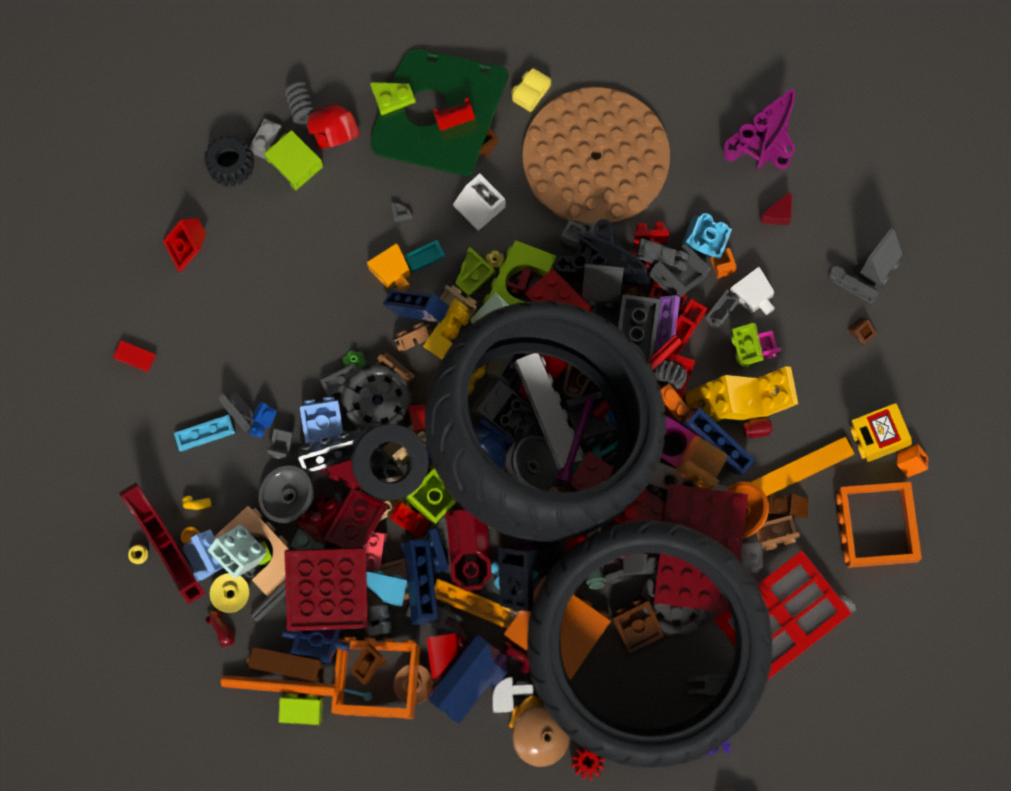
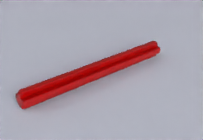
M673 335L646 361L649 362L651 368L655 369L682 343L681 339L677 335ZM604 399L592 411V414L598 420L611 409L607 400Z

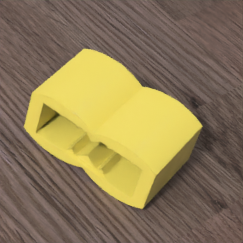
M534 68L530 72L527 71L522 77L523 82L520 85H516L512 90V101L529 112L536 107L551 86V79Z

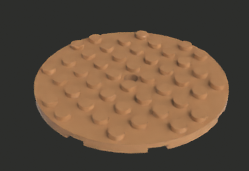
M582 88L555 98L536 115L529 126L523 145L524 173L529 187L541 204L553 211L555 215L577 224L579 222L596 224L599 220L606 219L614 225L635 217L644 211L659 195L666 181L670 164L669 142L666 132L656 115L644 103L633 96L609 88ZM593 152L599 153L601 158L594 160L591 155Z

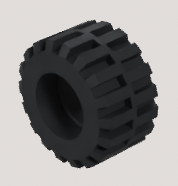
M227 135V138L220 136V140L214 139L212 141L213 144L207 146L209 151L205 150L204 162L211 178L218 184L222 182L223 186L230 184L231 187L235 186V183L240 185L243 179L245 181L248 179V174L251 175V168L254 167L249 147L236 136L234 138L231 135ZM235 155L239 157L237 162L230 167L220 166L221 160L226 156Z

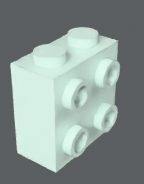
M241 524L217 537L208 549V552L234 579L257 566L267 554V551Z

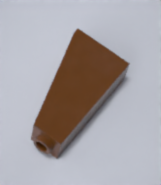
M255 647L247 656V663L250 669L305 682L321 683L325 665L319 660Z

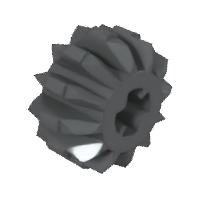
M672 361L661 362L654 372L658 384L665 386L670 383L674 390L681 389L687 378V371L684 370V367Z

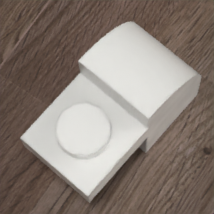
M512 678L502 680L493 692V712H513V696L533 695V685H529L528 682H516L517 685L513 686Z

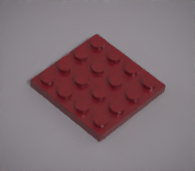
M366 547L284 551L287 631L368 628Z

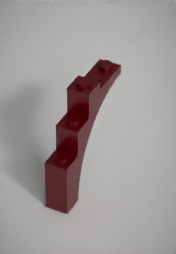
M135 482L119 492L121 498L159 554L188 605L205 595L206 593L192 566L184 557L162 517L138 484Z

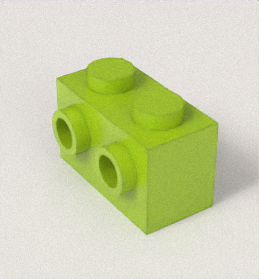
M286 693V695L280 698L279 722L319 725L323 721L324 697L311 694L298 696V693Z

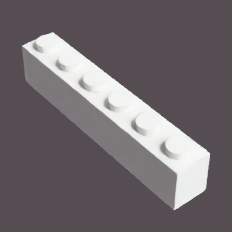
M533 353L516 360L514 364L556 466L560 470L565 466L575 432L572 427L568 426L566 421L568 420V415L565 409H561L559 404L561 402L560 396L557 391L554 392L553 379L550 373H546L544 368L546 363L543 356ZM580 445L574 464L582 460L583 451Z

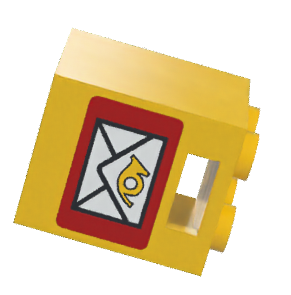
M897 403L852 420L851 434L854 441H859L860 444L857 445L862 459L866 458L867 462L912 445V438ZM867 426L874 442L866 446L860 428Z

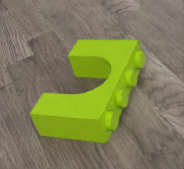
M515 240L513 246H509L506 253V261H502L499 267V276L494 278L491 284V293L486 295L483 304L495 292L509 305L524 302L508 293L506 289L507 282L513 275L522 272L524 268L540 276H545L551 269H555L557 256Z

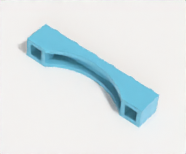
M373 570V573L366 572L367 587L377 594L382 602L398 606L403 605L407 587V580H404L403 576L395 574L392 577L384 576L385 573L378 570Z

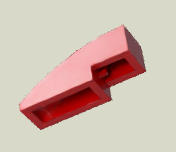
M693 299L690 300L677 320L676 335L681 339L682 343L672 352L673 354H680L709 310Z

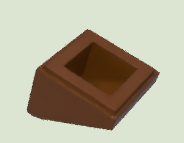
M859 318L848 328L849 332L862 345L866 344L877 334L867 318Z

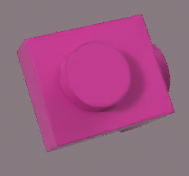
M773 331L758 334L763 357L766 360L777 357L776 353L780 352L781 349L780 347L777 348Z

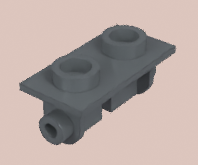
M728 289L722 293L704 317L714 330L723 325V322L729 315L728 312L732 311L740 303V297L736 294L732 296Z

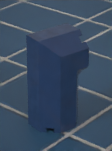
M479 635L475 636L467 643L426 698L440 711L446 713L449 718L460 724L486 688L490 685L492 687L497 686L507 674V667L505 666L507 656Z

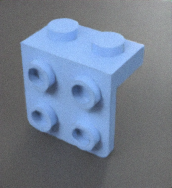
M211 529L196 534L191 538L192 541L183 546V550L199 580H203L224 568L208 552V549L215 541Z

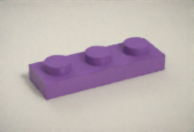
M677 295L660 297L654 352L673 335H676L680 297Z

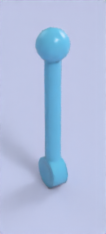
M344 688L345 693L364 697L366 701L372 698L370 692L361 693Z

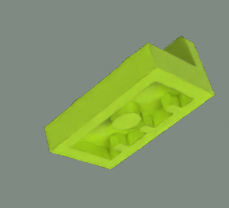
M750 323L732 329L733 335L731 338L737 350L735 354L737 363L744 368L750 367L749 364L763 361L764 358L756 324Z

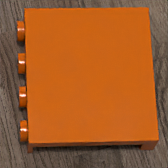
M544 576L533 592L534 601L546 576ZM575 592L565 609L560 631L561 656L570 681L611 622L608 619V614L602 610L597 612L592 608L593 604L584 598L581 601L575 596ZM520 610L504 633V636L527 652V631L531 611Z

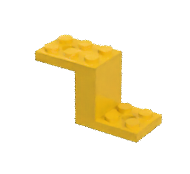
M454 299L447 310L445 318L441 323H438L423 347L440 359H443L453 344L451 340L457 337L459 328L469 319L471 310L460 301ZM486 365L471 375L468 395L474 390V384L477 379L484 375Z
M788 366L759 378L724 375L685 392L687 407L689 409H702L714 422L721 419L750 420L763 418L798 404L792 369ZM779 387V393L776 395V389Z

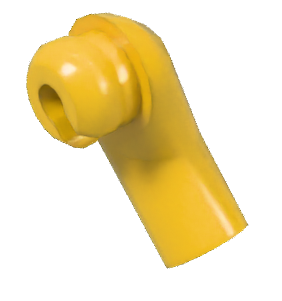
M185 496L182 499L184 503L182 505L185 509L200 510L211 507L210 498L193 501L192 496Z

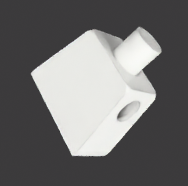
M759 267L730 289L732 296L734 294L740 297V304L751 313L760 308L768 315L775 309L769 301L774 295V290Z

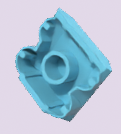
M707 213L700 216L694 215L682 245L685 243L694 250L720 259L732 229L723 222H713L712 216Z

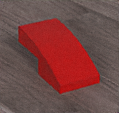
M400 501L396 502L388 515L390 520L417 538L423 537L431 524L422 515L414 512Z

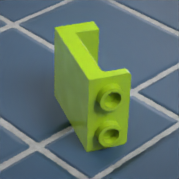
M292 130L288 134L282 135L275 145L268 147L264 153L266 161L268 163L271 162L290 182L291 187L295 191L323 168L321 159Z

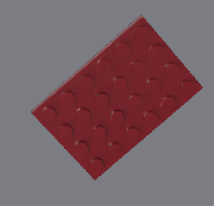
M668 484L664 522L683 525L707 535L723 545L740 561L748 494ZM666 554L659 555L654 603L731 613L719 589L703 572L679 558Z

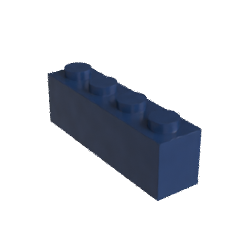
M393 288L383 302L385 307L399 317L439 323L445 318L450 307L434 293Z
M691 408L679 422L682 426L700 436L699 442L733 474L743 475L755 461L702 409Z
M429 540L410 541L404 547L411 622L412 625L431 624L438 616Z

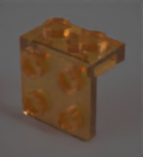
M696 436L690 442L676 469L684 477L698 482L697 484L704 489L716 488L720 481L716 477L727 459V454Z

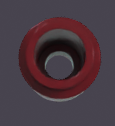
M767 417L743 422L744 435L746 438L750 437L751 439L770 436V432H773L771 420L768 421Z

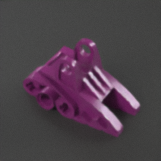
M793 88L763 109L762 112H759L754 117L753 125H743L739 132L725 142L722 153L725 160L735 161L743 154H749L758 161L757 170L768 160L778 169H785L790 165L791 156L795 151V146L788 135L789 117L795 99ZM756 132H757V133L761 132V133H762V134H761V137L758 136V135L756 134ZM786 146L791 148L790 153H788ZM778 157L786 158L787 163L784 165L779 164L777 161Z

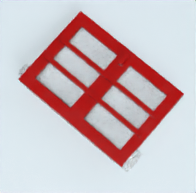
M802 550L757 584L767 606L772 630L773 650L768 679L856 610L854 604L846 595L843 594L839 597ZM721 612L713 620L735 647V629L731 613Z

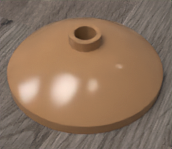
M535 705L522 712L517 718L512 731V742L517 755L524 762L537 767H545L556 763L565 754L570 742V737L553 720L544 705ZM548 734L549 738L545 741L544 736Z

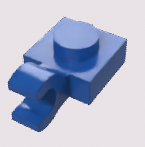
M259 402L251 418L255 422L249 434L262 438L265 432L264 428L269 429L277 411L265 403Z

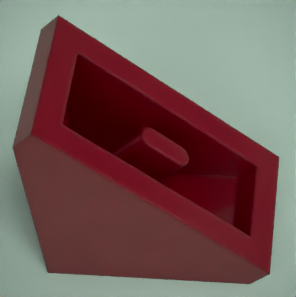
M792 193L786 194L764 212L760 222L762 224L789 226L792 214Z

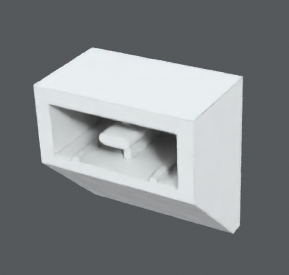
M479 174L465 186L453 206L479 231L505 208V198Z

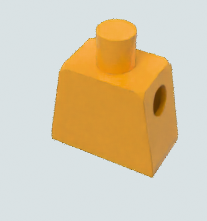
M397 243L367 262L368 269L388 289L395 285L401 290L409 288L410 284L406 278L410 276V270Z

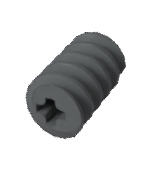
M304 82L294 83L288 86L284 92L289 103L288 106L291 110L293 121L296 124L308 123V117L314 111L313 108H310L312 103L309 101L310 96L307 95L308 90L305 89L306 84Z

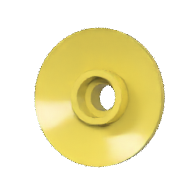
M229 573L223 574L213 582L210 588L212 604L218 610L225 613L240 610L245 606L249 598V586L241 576L234 579ZM234 591V596L228 597V592Z

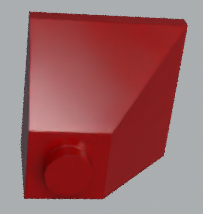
M198 218L181 219L163 240L179 272L201 250L206 232Z
M461 633L426 638L432 679L442 677L464 649L465 640L463 636L461 637Z

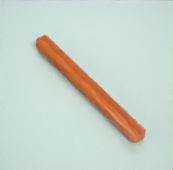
M228 675L222 676L221 686L226 688L335 696L337 690L335 684Z

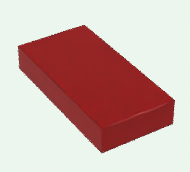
M120 341L113 358L149 372L156 355Z

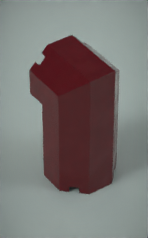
M466 510L453 511L451 516L450 512H446L452 581L465 591L482 589L492 576L487 525L477 520Z

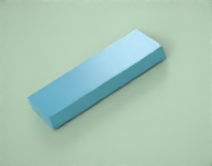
M229 414L174 432L180 452L235 434Z

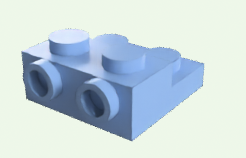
M334 396L325 397L323 402L315 403V399L303 401L304 404L300 405L305 443L319 442L322 438H332L343 432L339 399L334 400Z

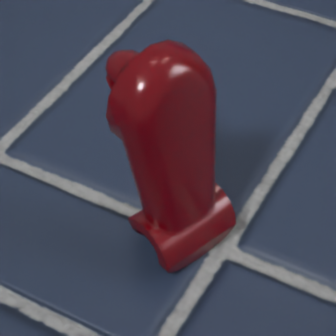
M220 610L210 611L205 621L207 624L211 623L215 629L219 645L221 647L233 645L235 635L223 621L222 612Z
M504 642L503 645L508 646L509 650L507 652H500L505 656L511 655L523 663L521 671L524 673L526 668L525 674L530 671L528 655L513 648L508 642Z

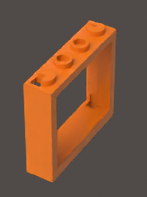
M911 482L839 488L836 493L835 502L836 505H839L840 509L837 517L838 523L842 524L840 540L841 543H844L845 551H843L842 556L844 563H847V568L918 563L922 559ZM900 490L908 554L856 558L847 494Z
M345 637V640H339L350 643V649H363L366 643L369 642L376 650L411 652L407 707L390 708L344 705V688L349 651L337 649L334 678L337 690L332 699L331 713L337 715L414 719L421 646L416 644L415 641L407 639L403 640V643H397L395 639H383V642H376L375 638H364V641H357L355 637Z

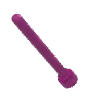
M591 397L586 399L564 469L558 472L556 481L560 484L570 486L573 476L571 470L594 402Z

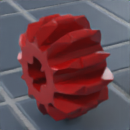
M584 747V753L580 749H576V753L580 757L574 755L571 757L572 760L578 761V763L571 764V768L579 767L574 774L578 775L582 771V780L585 779L586 774H589V780H593V772L599 777L600 773L597 768L604 770L605 767L598 763L604 762L605 758L598 759V755L591 751L588 752ZM589 757L590 761L593 760L594 765L591 764V768H587V765L582 764V761L585 762L584 758Z

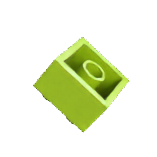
M433 469L425 477L419 488L406 498L434 526L457 503L444 487L442 480L439 479L436 469Z

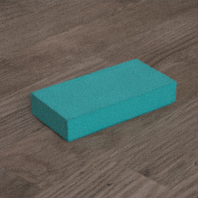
M438 240L404 255V259L412 273L445 258Z

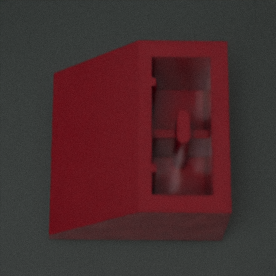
M351 460L325 469V472L328 473L327 477L332 480L339 481L340 479L345 482L344 486L350 489H362L354 477Z
M321 495L314 499L308 510L295 522L315 541L327 545L328 543L324 541V537L344 502Z

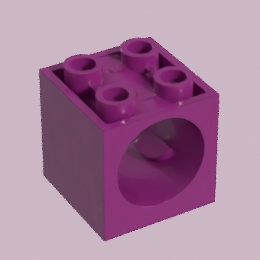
M667 417L666 434L664 437H673L679 440L684 451L676 456H667L662 453L659 463L682 471L697 448L701 437Z

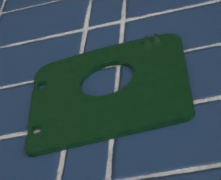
M422 49L408 52L404 56L391 83L409 84L413 96L427 90L439 92L447 100V109L466 103L465 98H468L475 119L440 131L438 123L430 126H418L411 123L406 117V106L384 115L379 112L370 141L372 151L380 157L461 176L471 175L509 77L508 70L501 66L487 65L482 62L445 54H436ZM429 57L438 58L437 62L428 61ZM481 68L489 69V74L480 72Z

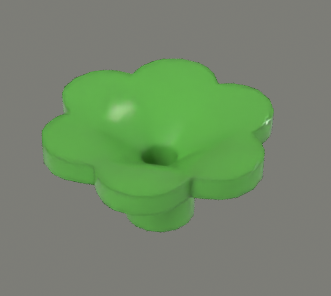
M351 350L343 358L345 368L355 364L359 371L366 366L364 354L360 351L355 352Z

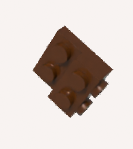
M635 598L631 601L632 605L626 608L619 606L613 610L614 614L610 615L629 654L665 637L646 598ZM644 607H646L650 616L645 617Z

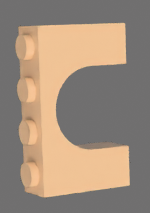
M247 506L214 537L216 539L241 524L253 537H263L271 542L273 557L270 563L252 579L268 597L285 581L284 551L289 550L286 547L289 543L282 536L277 537L273 533L276 529L269 522L265 524L260 519L262 514L256 508L252 510Z

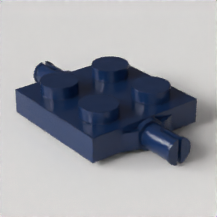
M284 629L283 637L294 639L291 655L319 660L330 664L333 654L337 649L346 651L350 649V643L339 641L342 629L287 631V629Z

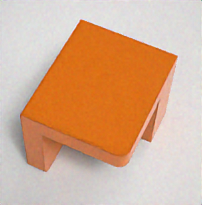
M730 247L725 249V253L722 254L720 259L711 257L710 261L717 279L735 274L737 266Z
M916 444L898 452L897 466L906 477H911L928 470V456L920 445Z

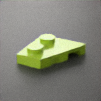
M370 83L382 115L416 102L409 84Z
M469 247L455 284L466 296L471 297L496 271Z

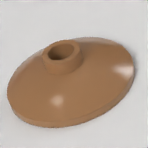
M410 665L403 667L394 679L395 694L406 704ZM419 665L416 705L424 702L427 699V695L433 689L432 676L421 665Z

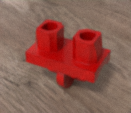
M664 222L655 223L654 230H647V224L638 223L634 233V244H639L641 238L660 245L661 243H668L669 229L666 230Z

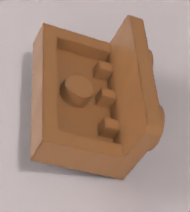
M792 515L765 522L760 530L755 533L759 548H765L766 550L775 549L777 544L780 543L785 545L796 543V539L800 537L799 532L796 531Z

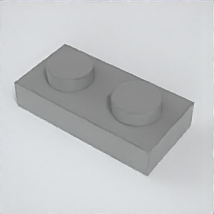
M264 119L249 147L250 152L266 159L264 153L268 147L274 145L282 129L281 125Z

